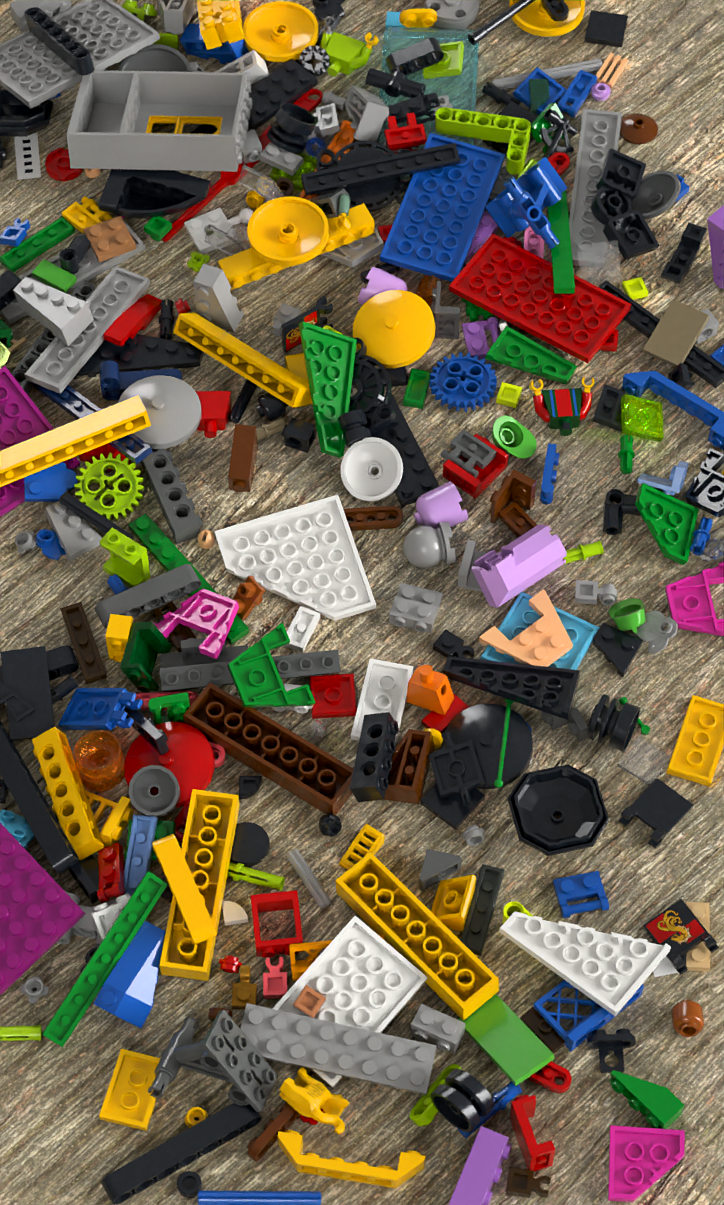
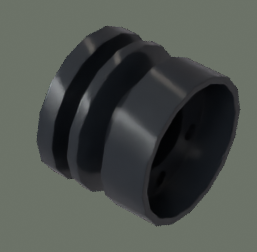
M281 103L275 116L276 121L272 122L267 137L279 148L292 153H303L309 141L308 136L312 135L318 121L312 113L298 105Z
M603 694L591 714L587 738L594 740L599 732L598 742L602 744L607 735L611 736L609 746L624 752L635 730L641 708L626 702L619 711L617 710L618 699L614 698L610 706H608L610 696Z

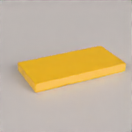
M692 695L667 769V774L711 786L724 746V704Z

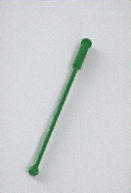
M506 698L507 707L497 779L494 781L496 788L503 786L501 779L511 704L514 703V701Z

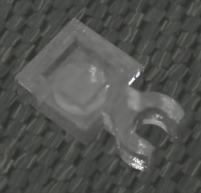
M724 539L709 540L705 545L703 554L699 555L703 561L721 559L724 556Z

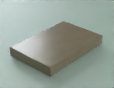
M673 299L644 346L643 352L674 367H677L680 363L683 364L709 321V315Z

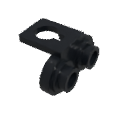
M596 1029L587 1038L588 1047L599 1050L600 1072L611 1073L613 1070L621 1073L624 1072L623 1048H630L636 1045V1037L630 1033L629 1029H618L616 1034H606L605 1030ZM608 1051H614V1056L619 1060L618 1065L615 1067H609L605 1063Z

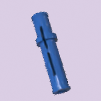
M510 1081L499 1092L492 1093L491 1096L495 1105L486 1116L480 1117V1123L472 1132L467 1133L458 1129L465 1138H468L470 1134L500 1109L503 1111L507 1108L506 1104L522 1092L519 1085L515 1086Z

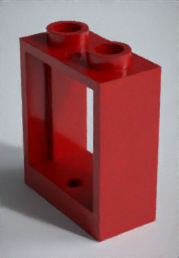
M297 890L250 895L256 956L271 958L277 954L290 955L289 944L303 943ZM293 909L296 937L261 941L258 913ZM295 951V955L304 951Z

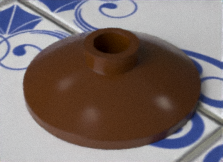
M631 114L621 121L620 135L629 143L646 144L651 142L657 135L658 126L647 115Z

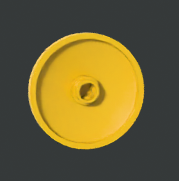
M509 0V7L519 0ZM535 0L511 18L519 28L530 34L543 37L559 36L570 32L579 25L584 16L585 1L564 0L569 8L568 18L561 22L550 18L542 6L541 0Z
M275 1L257 7L246 17L242 28L247 49L250 52L255 50L263 60L271 62H287L290 59H298L306 47L316 44L319 35L318 22L314 14L306 7L288 1Z
M290 196L275 198L262 204L251 215L247 226L248 241L254 253L269 263L281 266L302 264L316 257L324 249L329 237L328 220L322 209L309 200Z
M404 290L385 291L370 298L359 309L353 323V338H360L367 347L365 355L376 359L385 368L404 367L420 359L430 348L435 336V320L429 305L418 295ZM356 344L357 349L360 350L361 344Z

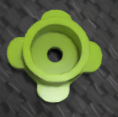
M198 252L191 253L190 261L187 262V266L199 272L203 264H207L210 261V257L207 254L202 255Z

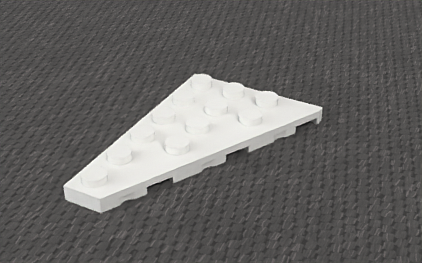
M514 912L500 927L502 935L614 1016L618 1014L671 949V946L668 944L663 946L649 943L646 939H634L623 934L613 932L611 934L595 931L594 928H582L579 925L561 921L555 923L542 920L543 917H531L519 912Z

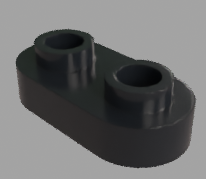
M541 0L542 6L552 20L561 22L568 18L569 8L564 0Z

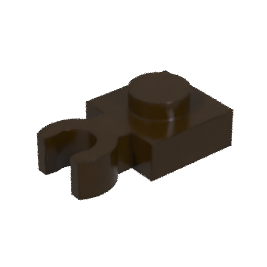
M509 1167L505 1194L530 1198L531 1191H533L540 1197H548L549 1191L541 1189L540 1185L543 1183L550 1184L551 1178L540 1176L536 1179L533 1178L534 1171Z

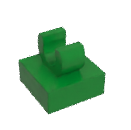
M160 216L152 217L144 226V232L151 235V238L157 242L172 229V223Z

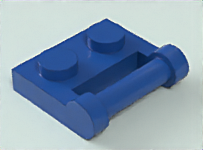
M599 871L553 879V886L563 919L570 918V915L598 909H601V911L609 910V902L605 895ZM593 897H597V898H598V900H595V901H590V902H585V903H580V904H575V905H569V906H568V904H567L568 902H573V901H578V900H583V899H588V898H593Z

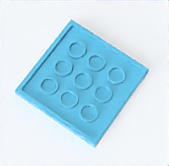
M524 592L519 594L498 628L509 640H512L541 618L528 605L529 599L533 596ZM554 607L573 646L571 650L548 667L577 670L600 627ZM490 645L487 646L480 659L520 664L515 661V658L506 653L501 654L497 652L496 648Z

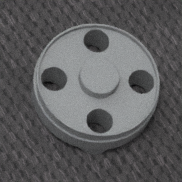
M425 0V9L436 11L437 21L433 25L463 32L468 28V25L476 20L479 14V0Z

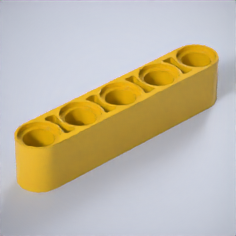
M174 833L151 842L193 943L198 944L217 936L213 922Z

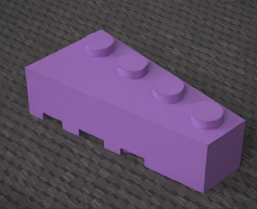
M723 205L707 219L714 283L724 289Z

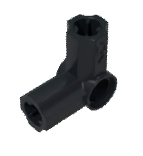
M612 489L607 493L603 505V532H606L607 535L621 534L623 514L641 515L635 505L637 495L624 494L618 489Z

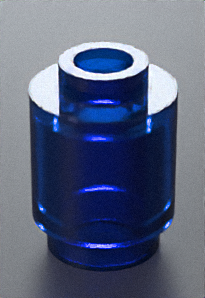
M313 137L306 143V151L312 157L317 158L320 150L327 149L326 142L318 137ZM315 143L319 145L317 151L312 149V145Z

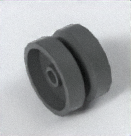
M150 765L141 768L134 774L129 784L128 793L132 805L140 814L161 818L175 810L180 801L181 790L177 778L170 770L163 766ZM152 787H155L157 790L159 789L157 795L150 794Z

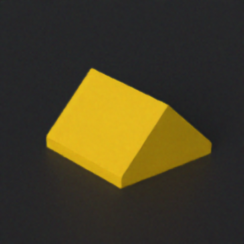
M474 875L446 879L439 882L431 912L448 929L463 932L475 891L476 877Z

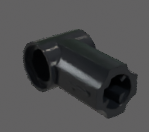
M80 234L75 236L68 248L63 249L59 254L61 268L73 275L79 271V263L91 247V241L86 236Z

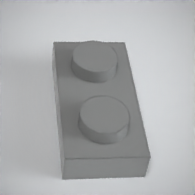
M271 142L259 155L261 161L292 176L303 164L302 157L279 148Z

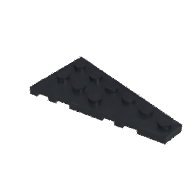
M138 334L133 339L129 337L122 347L104 340L73 379L84 375L96 377V374H100V364L108 360L115 361L118 364L119 372L142 371L145 369L158 370L165 367H174L175 369L200 367L204 352L191 343Z
M451 656L447 657L443 670L448 679L569 720L580 678V670Z

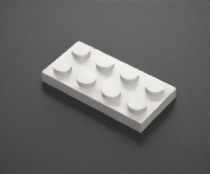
M376 659L369 660L351 732L352 740L359 741L364 715L390 712L400 729L406 704L408 682L413 674V666ZM396 734V737H395V746H396V741H397L398 734Z

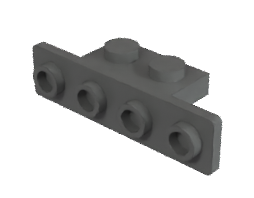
M189 638L181 641L182 652L160 655L161 668L233 661L246 651L248 646L226 647L225 641L218 658L214 659L202 654L199 650V646L206 638Z

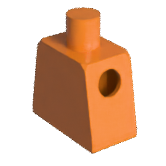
M430 665L417 667L408 682L407 703L445 715L454 700L447 676L433 671Z

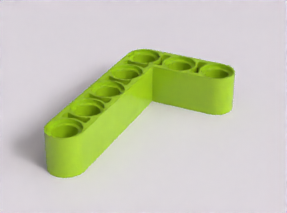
M446 107L439 108L436 111L435 129L437 132L509 143L506 170L513 175L520 174L523 171L531 124L527 119Z

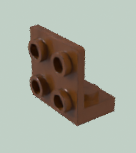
M515 469L509 476L506 475L501 483V488L498 491L495 490L490 498V502H492L489 514H491L490 522L495 524L499 519L498 513L506 508L511 501L516 502L520 507L530 510L535 501L536 480Z

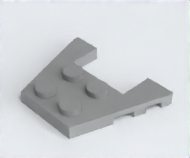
M374 226L375 233L370 236L363 237L348 245H343L333 251L320 255L353 268L381 251L384 243Z

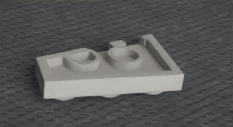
M59 501L45 508V515L53 531L56 532L61 547L66 552L68 562L100 546L99 541L102 537L83 518L59 503Z

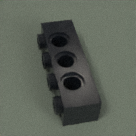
M390 712L364 715L350 790L358 802L384 800L385 791L388 789V775L392 769V753L395 752V737L399 731L398 723L393 719Z

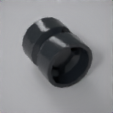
M363 410L349 411L338 417L340 428L342 431H345L343 438L346 447L350 448L354 443L365 438H372L370 428L365 427L367 419Z

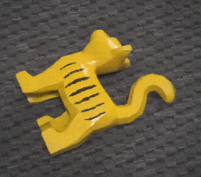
M304 1067L298 1070L295 1080L287 1078L279 1089L281 1091L279 1096L300 1115L307 1118L311 1117L320 1123L333 1125L337 1134L345 1131V1123L339 1117L345 1107L349 1106V1102L341 1094H331L321 1082L307 1075V1070Z

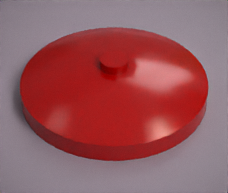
M165 722L155 726L157 730L162 729L168 738L166 743L169 751L161 755L139 735L127 752L124 773L129 786L134 774L143 767L157 765L170 770L177 778L181 790L180 801L176 806L178 808L186 803H190L192 789L205 791L214 774L215 757L209 741L197 728L182 722ZM155 787L150 789L151 795L159 793V789L157 790Z

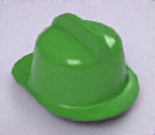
M505 415L495 420L492 439L497 448H502L513 456L522 459L529 458L535 453L537 448L536 440L528 429L511 416Z
M626 599L611 606L609 615L614 620L618 629L621 631L632 630L636 634L637 627L645 623V606L640 599Z

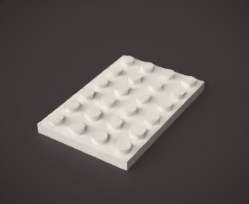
M354 916L273 1009L308 1017L293 1007L295 1000L305 985L326 997V1001L314 1017L315 1019L381 1033L427 981L428 977L358 917ZM312 1070L332 1089L343 1077Z

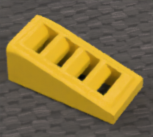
M365 824L340 860L339 865L349 870L355 865L349 861L350 858L359 862L362 857L357 855L355 851L363 854L364 857L370 852L375 855L384 844V834ZM361 844H365L366 846L370 847V849L368 850L364 848L363 846H361Z

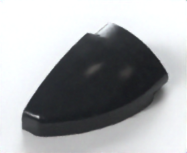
M111 169L99 201V210L129 218L167 216L186 210L203 201L207 197L211 182L210 180L174 170Z

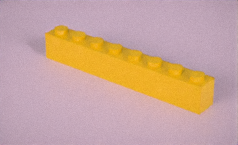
M364 203L349 209V214L346 218L351 224L350 229L343 226L341 231L335 223L338 217L327 219L329 237L324 249L318 255L333 251L338 247L348 245L353 241L375 233L374 219ZM252 248L217 261L218 268L223 270L231 286L230 290L240 288L245 284L258 281L265 276L275 274L280 270L290 267L269 263L257 256Z
M197 313L178 315L173 333L292 408L309 404L311 392L308 382Z
M139 395L1 450L0 487L151 426L147 411Z

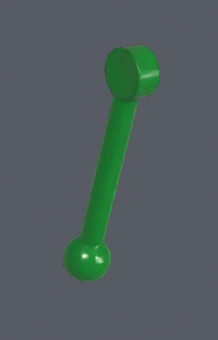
M621 697L619 699V703L621 705H624L626 702H628L626 697ZM638 718L637 724L641 727V733L648 735L650 732L649 726L644 725Z

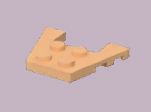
M543 589L529 599L528 604L541 616L540 619L512 640L506 638L493 626L479 637V642L496 648V651L501 654L506 653L515 658V661L520 664L544 667L550 666L571 650L573 643L549 596Z

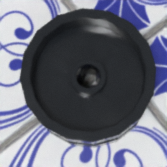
M457 1068L452 1070L445 1078V1085H439L431 1094V1101L438 1112L454 1127L467 1133L472 1132L480 1123L479 1116H486L494 1107L493 1098L488 1090L471 1074Z

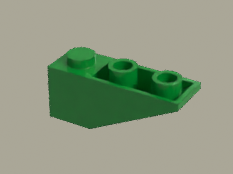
M615 1070L611 1072L609 1082H611L610 1085L613 1090L618 1094L622 1093L628 1099L632 1109L637 1112L640 1111L652 1128L666 1129L683 1113L685 1105L668 1088Z

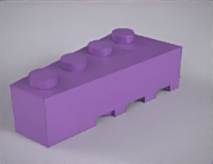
M483 1126L480 1127L449 1205H489L493 1195L490 1192L494 1182L498 1183L503 1170L501 1169L504 1159L507 1160L512 1148L509 1137Z

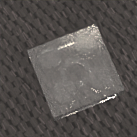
M618 240L577 245L581 279L593 285L602 284L606 280L608 282L622 281Z

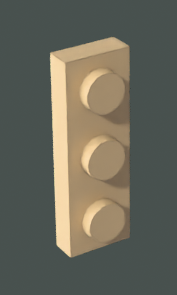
M686 902L688 908L710 933V903ZM703 942L685 953V966L688 971H710V951Z

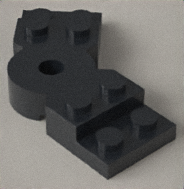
M610 148L597 180L596 188L598 191L591 201V211L594 217L604 224L603 233L611 247L617 246L624 260L657 250L660 245L641 212L632 210L631 202L638 194L646 164Z

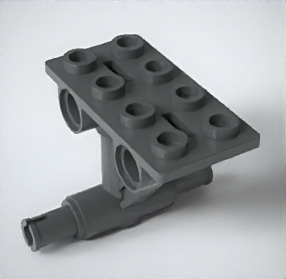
M225 1010L218 1012L206 1038L196 1043H193L192 1037L199 1026V1022H196L197 1019L194 1017H186L180 1031L174 1033L167 1048L162 1051L161 1059L155 1069L156 1077L149 1087L148 1093H151V1096L154 1098H161L168 1083L174 1081L182 1067L233 1083L228 1092L229 1099L237 1105L250 1104L256 1112H261L278 1078L275 1071Z

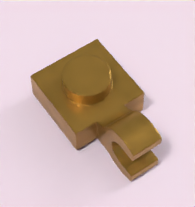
M241 966L240 983H233L232 1009H245L247 1003L256 1005L257 984H250V966Z

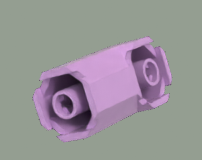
M539 524L508 545L501 547L502 552L496 553L495 550H492L475 560V566H472L471 569L489 606L498 608L566 563V559H563L567 554L565 548L556 534L552 536L549 533L552 529L548 525Z

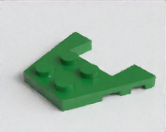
M283 623L262 637L260 641L240 654L227 666L244 707L313 706L316 703L308 684L286 691L270 650L290 643Z

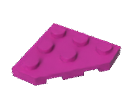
M610 1125L608 1201L634 1202L684 1157L685 1130Z

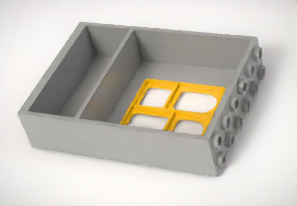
M94 70L91 74L82 76L67 131L70 168L237 171L238 165L242 164L248 120H250V110H252V98H249L251 81H248L247 73ZM155 123L176 124L174 133H151V130ZM185 124H210L218 129L214 134H182Z

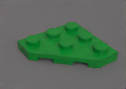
M644 483L641 484L638 489L635 505L664 557L681 565L686 564L699 509Z

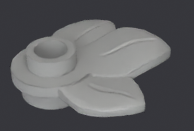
M659 611L646 613L647 622L639 626L635 634L637 638L649 641L648 651L650 654H655L665 649L669 639L673 638L678 631L676 621L670 617H665ZM668 624V629L664 631V627Z

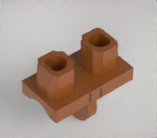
M248 576L245 582L239 585L237 594L232 599L237 601L239 605L237 615L241 620H246L255 605L261 604L263 600L261 596L266 591L255 581L253 576Z

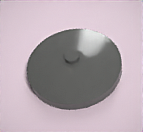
M156 44L146 46L137 53L127 56L121 63L118 71L192 72L188 60L179 51L169 46Z

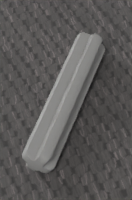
M297 849L289 851L287 853L288 861L319 907L325 908L331 903L330 897Z

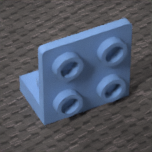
M680 461L677 466L674 465L669 479L642 473L637 483L660 488L663 493L675 495V492L679 493L683 488L689 463Z

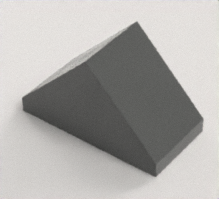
M427 849L419 879L420 890L423 891L461 870V857Z

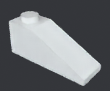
M255 50L215 71L220 73H247V79L251 81V85L258 83L269 75L266 62Z

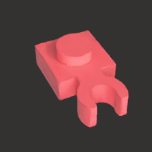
M270 957L266 958V969L270 973H263L264 999H279L288 992L287 972H281L284 968L282 957H279V964L277 966L270 964Z

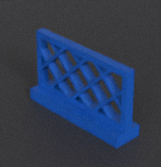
M563 980L533 1004L535 1010L565 1041L564 1045L570 1052L592 1035L593 1030L602 1028L616 1017L592 999H578V989L566 980ZM643 984L638 988V990L633 994V996L628 1000V1002L623 1006V1008L618 1012V1014L621 1013L624 1009H626L629 1005H631L634 1001H636L639 997H641L644 989ZM564 988L575 989V999L562 998L561 990ZM546 1002H557V1013L547 1012L542 1005ZM560 1004H574V1014L560 1013ZM577 1005L591 1006V1013L588 1016L577 1015ZM560 1019L574 1020L573 1027L566 1032L559 1025Z

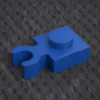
M20 218L15 219L14 226H7L0 235V244L18 247L27 235L26 231L30 228L29 220L26 219L25 222L21 223Z

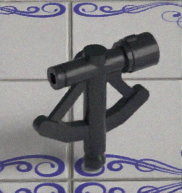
M548 109L544 114V119L553 124V126L548 129L540 128L539 130L543 142L548 146L546 154L543 156L547 159L553 155L554 151L562 153L573 152L574 148L570 146L568 133L575 136L578 131L569 124L570 121L568 119H561L558 112ZM556 130V132H555V134H554V136H553V138H552V140H551V139L549 138L548 133H550V132ZM562 135L564 136L566 147L558 146Z

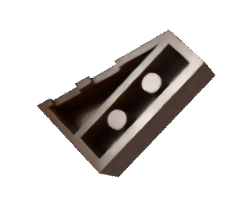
M409 729L404 735L391 759L392 769L389 771L388 789L385 791L384 800L419 805L430 765L428 754L433 753L435 747L431 732Z

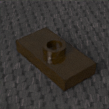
M534 1007L520 1017L523 1023L553 1054L565 1044L561 1036Z

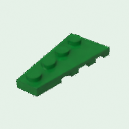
M508 326L502 331L485 357L487 360L567 385L578 367Z

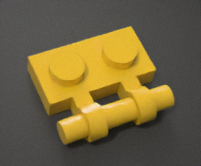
M86 196L81 199L83 205L74 202L61 212L62 216L83 234V229L102 223V221L113 219L110 213L99 210L95 200L89 199Z

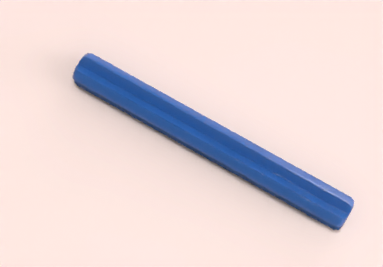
M200 1190L197 1194L198 1205H321V1192Z

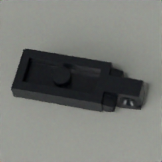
M437 93L414 97L387 107L389 108V116H395L396 122L399 124L408 121L406 116L408 113H415V118L427 115V112L432 108L440 106Z

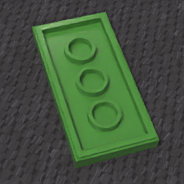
M497 994L492 996L464 1021L460 1017L457 1019L466 1023L465 1032L515 1086L555 1059L554 1054Z

